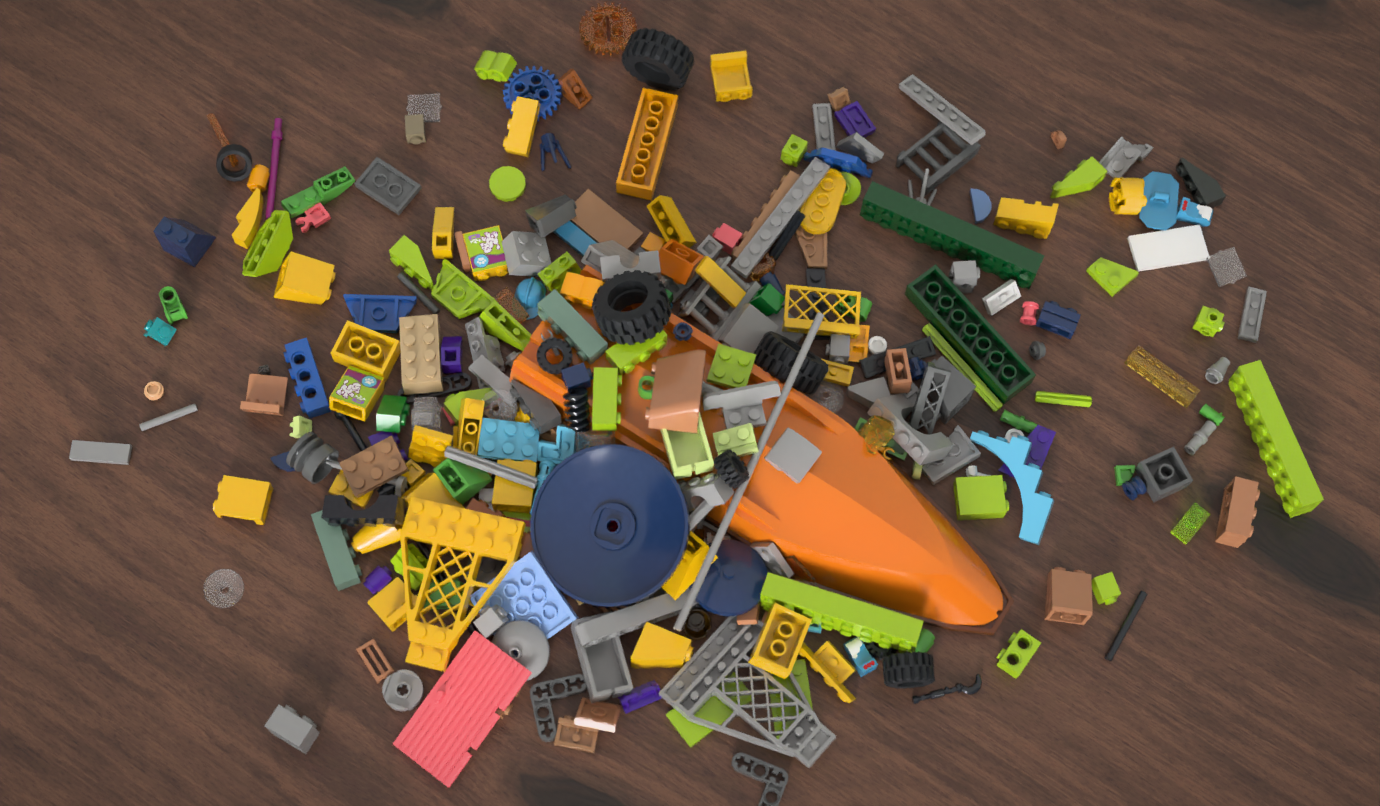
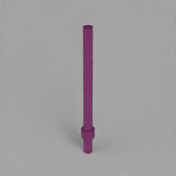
M275 118L274 131L271 134L273 144L266 220L271 217L274 211L280 141H282L283 137L281 118Z

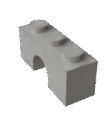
M658 250L640 252L639 263L634 268L622 266L619 255L600 257L603 282L614 278L613 276L616 274H623L624 271L634 272V270H640L642 273L646 271L662 279Z
M714 473L701 478L694 477L686 482L684 480L678 482L685 495L689 512L694 511L704 499L710 507L725 504L733 495L734 490L729 487V484H725V480L720 478V474Z

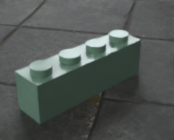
M555 289L537 303L539 317L543 321L547 320L557 335L560 333L564 337L563 340L577 351L578 357L583 362L587 361L591 365L608 350V343Z
M322 511L311 514L338 591L361 583L359 576H362L359 564H354L353 558H356L353 547H348L347 541L350 538L347 530L342 529L341 524L338 527L328 525V522L321 518Z

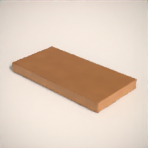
M587 189L575 201L577 207L575 209L576 217L570 221L595 242L601 243L614 240L630 250L642 238V231L591 190Z

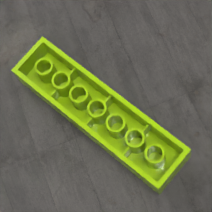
M1261 360L1239 366L1229 379V388L1232 392L1234 391L1236 403L1242 409L1246 425L1251 429L1252 439L1259 447L1260 457L1267 465V472L1275 483L1276 493L1281 496L1283 508L1290 518L1311 512L1324 498Z
M769 572L760 594L761 607L768 612L773 604L777 603L812 619L810 625L815 623L821 625V628L831 631L834 629L840 631V634L851 637L853 635L859 637L863 642L871 643L872 641L879 643V646L885 649H890V647L898 649L900 653L915 652L924 622L917 618Z

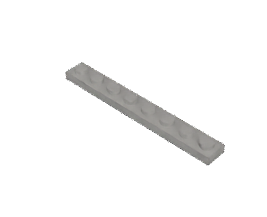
M817 157L812 160L731 265L732 270L744 278L749 276L786 228L795 212L799 211L829 172L831 166Z

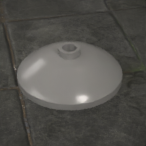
M524 620L511 621L499 628L492 639L494 645L532 672L527 680L538 676L548 663L550 647L547 637L538 626ZM514 650H517V651H518V653H519L518 656H515V655L513 654V651H514Z

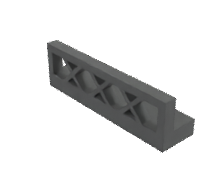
M927 362L909 421V425L915 430L925 426L928 435L933 432L951 374L949 370L936 367L935 363ZM935 372L945 375L944 381L937 385L933 381ZM936 389L939 395L938 400L930 403L927 398L928 393ZM931 408L933 417L925 421L922 417V412Z

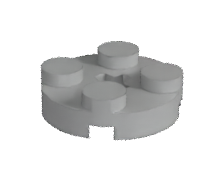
M399 670L392 675L390 674L385 679L382 693L386 703L392 709L407 711L413 710L421 702L424 688L417 674L410 670ZM406 685L408 693L401 696L398 688Z

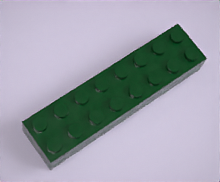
M936 264L907 285L904 295L1003 405L1033 382L1036 374Z

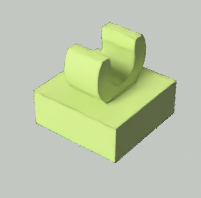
M302 416L293 417V422L290 423L293 433H290L289 436L301 438L304 434L312 432V420Z

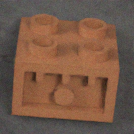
M250 374L246 402L241 401L240 409L245 412L283 416L288 378Z

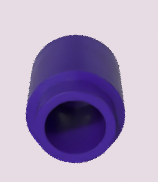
M378 565L365 578L366 581L363 585L373 594L377 591L380 592L392 580L390 577L392 572L385 565L382 567Z

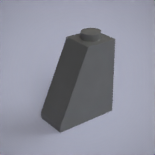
M562 195L527 209L525 213L530 228L541 237H545L576 217L575 209L577 207L573 199L567 195Z

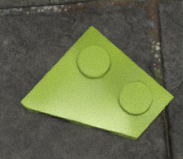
M1101 257L1086 270L1112 297L1139 274L1136 270Z

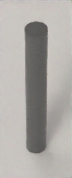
M403 272L398 274L397 278L433 314L440 312V309Z

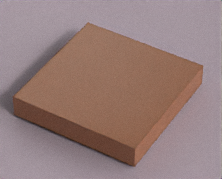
M583 697L574 724L615 732L622 706L603 701L591 703L590 699Z

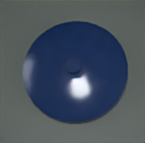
M722 540L716 553L718 558L711 564L695 600L711 613L721 616H738L749 612L759 604L761 600L760 594L768 572L763 559L752 547L736 540Z

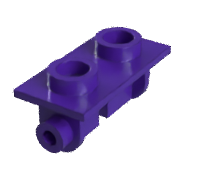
M655 680L632 689L629 695L624 694L618 697L625 714L662 699L659 696L660 688Z

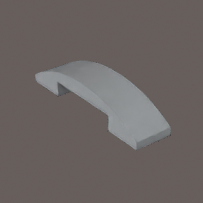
M708 235L697 247V252L704 257L709 256L714 261L723 246L712 236ZM697 273L686 285L672 282L669 291L673 293V303L699 280L700 276Z

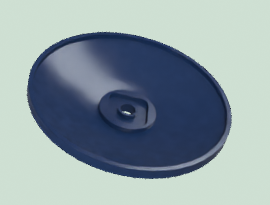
M616 444L592 446L572 454L559 463L542 483L533 504L530 521L531 541L535 556L551 582L562 592L578 601L604 607H616L635 603L660 589L672 577L681 563L687 548L690 531V517L686 498L681 486L670 470L656 458L641 450ZM611 521L618 523V529L615 532L609 530V523Z

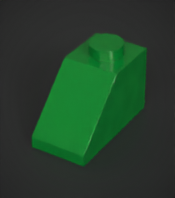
M769 283L758 289L748 303L767 317L773 313L777 314L782 309L783 305L781 304L785 297Z

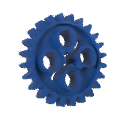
M526 66L524 72L519 69V74L513 72V78L509 77L508 83L504 84L503 99L506 102V108H510L511 114H513L511 111L512 103L516 101L517 96L540 102L541 106L537 122H539V117L541 116L546 119L547 113L552 116V110L557 111V105L561 104L559 98H562V90L558 79L555 80V75H550L549 70L543 72L542 67L536 70L535 66H533L532 70H529ZM548 96V98L542 99L541 97Z

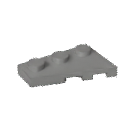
M959 425L947 437L954 446L946 457L942 460L927 463L922 467V472L932 485H935L981 456V452Z

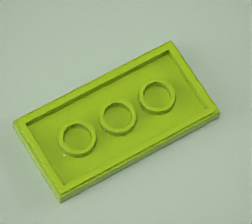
M735 672L729 678H736ZM736 682L724 683L725 692H736ZM738 682L739 691H749L743 682ZM751 695L739 696L740 705H747L752 701ZM712 696L694 716L721 725L729 718L733 711L716 696ZM727 696L738 705L737 696ZM675 708L666 714V717L690 748L713 731V729L688 721Z

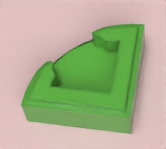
M1116 465L1114 467L1116 486H1120L1131 479L1135 471V465Z

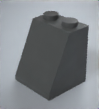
M941 356L938 360H932L931 363H935V366L951 371L939 410L941 422L945 425L970 401L976 386ZM935 372L933 376L935 384L943 382L945 375ZM935 389L929 393L932 402L938 400L939 397Z

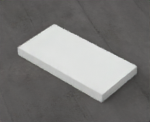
M1200 225L1132 235L1127 238L1136 271L1138 272L1206 261L1210 258Z

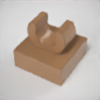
M845 87L836 89L835 92L828 94L832 110L835 112L851 104Z

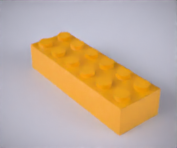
M647 88L642 89L617 177L616 193L652 201L678 107V95Z

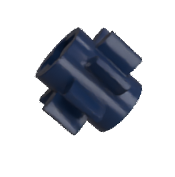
M919 357L909 359L912 380L922 379L926 362L920 360Z

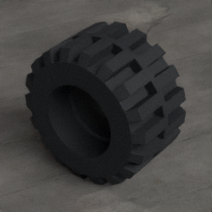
M897 653L889 655L882 660L884 684L888 687L916 688L935 682L933 656L928 653Z

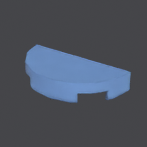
M970 188L969 192L975 224H978L989 216L992 203L985 192Z

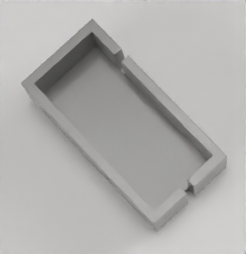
M612 611L576 619L571 625L573 639L591 703L608 700L610 695H612V698L620 697L624 694L629 695L633 689L619 636L583 648L574 629L581 623L612 613Z

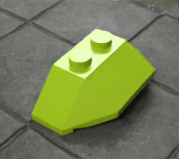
M274 210L271 217L260 227L243 260L242 274L244 276L258 277L278 271L293 240L288 211Z

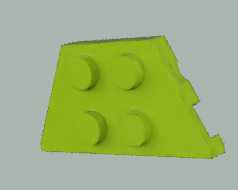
M447 259L443 260L442 269L438 273L437 282L433 287L431 295L454 316L461 319L483 311L495 300Z

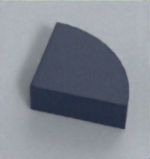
M289 451L270 457L277 468L287 472L295 471L294 467H290L286 463Z

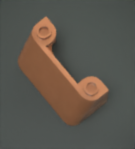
M694 350L658 358L657 362H653L652 374H655L651 406L650 408L646 407L645 420H649L648 428H665L671 431L697 433L706 350Z

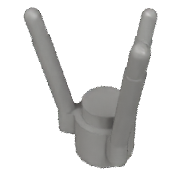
M927 168L925 170L920 197H917L915 200L930 206L937 192V189H933L928 202H926L924 195L929 174V169ZM908 180L909 197L913 198L912 181Z

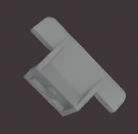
M770 381L708 393L703 396V409L705 411L722 407L726 429L752 423L753 428L766 425V419L762 407V399L781 396L780 386L777 381Z

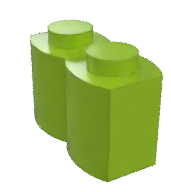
M483 51L474 70L481 79H494L497 82L507 81L517 62L512 55L507 53Z

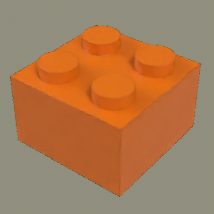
M671 239L659 251L661 275L669 276L677 284L686 285L696 275L694 270L704 256Z

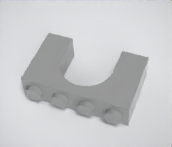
M902 393L876 399L867 413L919 465L944 459L954 446L942 432L930 435L923 434L913 429L905 421L914 405Z

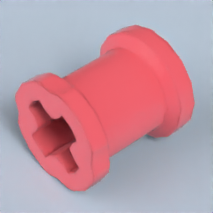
M1026 301L1022 305L1024 310L1020 322L1025 325H1036L1037 320L1035 318L1036 312L1039 310V304Z

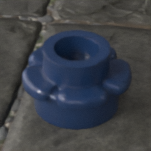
M685 322L677 324L673 329V334H675V338L679 341L689 340L693 332L691 326Z

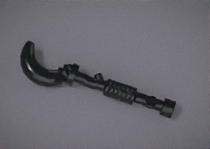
M979 674L976 675V681L972 686L967 687L961 683H956L955 687L952 688L945 686L944 690L941 688L930 691L929 694L912 696L913 704L930 698L943 697L945 694L956 691L968 695L975 694L982 686L981 676Z

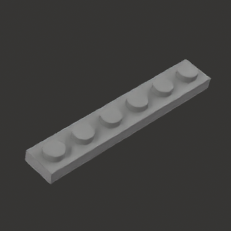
M913 74L899 84L900 90L969 144L973 145L985 136V130Z

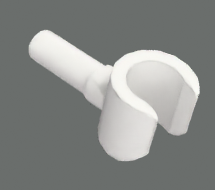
M969 466L966 469L967 477L991 476L979 473L977 466Z

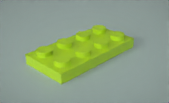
M805 659L796 660L792 673L813 710ZM776 675L772 676L801 701L789 677L783 679ZM768 684V689H774ZM780 693L769 694L770 703H781ZM783 697V703L789 702L785 697ZM781 707L771 708L772 717H782ZM784 707V716H796V707ZM795 720L785 721V729L787 730ZM782 721L773 722L774 731H783Z

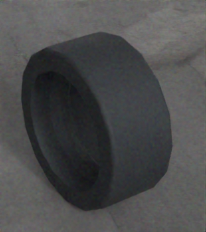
M226 145L217 154L216 167L218 173L228 181L236 182L247 178L252 170L250 152L241 145ZM232 154L240 155L245 159V167L240 171H230L224 167V158Z

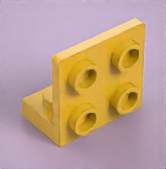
M396 577L368 601V605L392 632L407 620L404 583L399 577ZM411 592L412 609H414L418 596Z

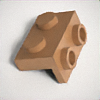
M572 716L559 717L554 745L594 753L599 729L574 724L575 717Z

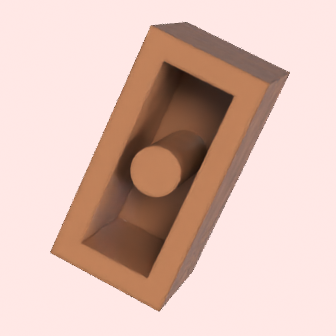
M906 348L887 350L884 362L890 394L909 393L912 378Z

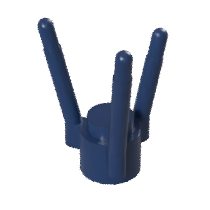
M553 133L542 135V144L539 145L541 150V170H545V150L551 152L554 162H557L556 148L567 167L571 169V165Z

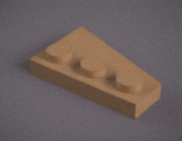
M800 225L795 234L808 269H827V232L811 234Z

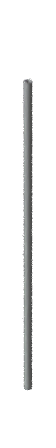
M817 312L783 386L781 396L778 397L757 443L759 452L752 454L747 465L748 470L746 471L749 472V479L737 487L673 627L677 631L682 630L824 318V314Z

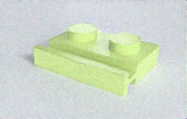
M752 423L713 433L718 456L728 449L735 452L736 456L739 455V457L759 452Z

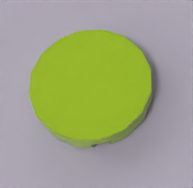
M503 166L491 174L489 187L491 193L498 200L508 202L516 200L517 197L524 193L526 181L519 169Z

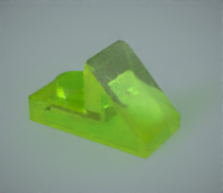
M1194 503L1170 533L1184 544H1187L1211 514L1197 503Z

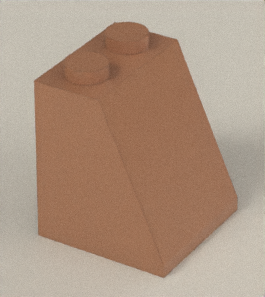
M1061 567L1051 569L1047 579L1044 620L1084 625L1093 614L1091 574H1085L1086 572L1082 570L1066 571L1065 568Z

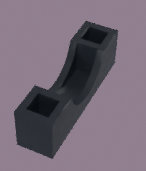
M325 495L321 518L328 522V525L335 527L340 526V524L357 527L358 524H365L369 527H376L377 524L395 527V524H403L406 501L398 495H380L371 507L365 510H354L352 501L344 495Z

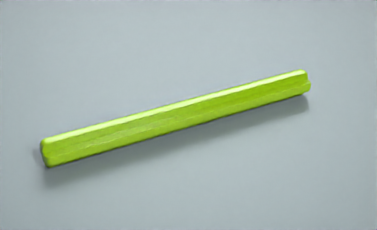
M930 323L926 324L922 328L924 334L927 337L930 336L932 343L949 362L976 386L975 391L994 412L1001 409L1003 404L939 332Z

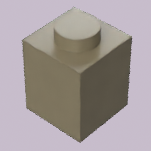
M423 114L405 115V131L408 143L420 144L426 142Z

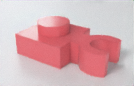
M319 202L305 211L306 217H299L295 222L297 226L302 223L305 224L300 228L302 233H305L310 229L311 225L317 228L330 220L331 217Z

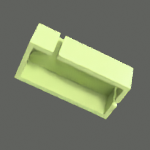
M700 412L697 433L671 431L665 428L660 429L672 474L676 480L692 476L693 471H695L696 475L713 471L714 461Z

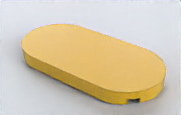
M830 168L829 172L799 210L805 215L800 225L808 233L823 234L834 226L846 190V181L838 170Z

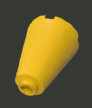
M377 524L376 527L364 525L352 537L353 542L351 545L357 553L365 554L401 541L400 534L403 524H395V527H387L383 524Z

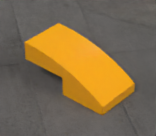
M859 325V336L856 339L850 338L848 361L859 362V360L867 358L869 325Z

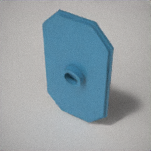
M1152 171L1143 178L1145 182L1144 195L1147 197L1146 206H1142L1139 218L1147 228L1167 230L1176 223L1179 183L1171 174Z

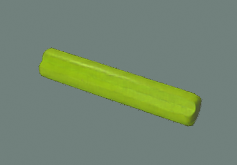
M1036 391L1035 401L1041 403L1090 407L1092 404L1091 396Z

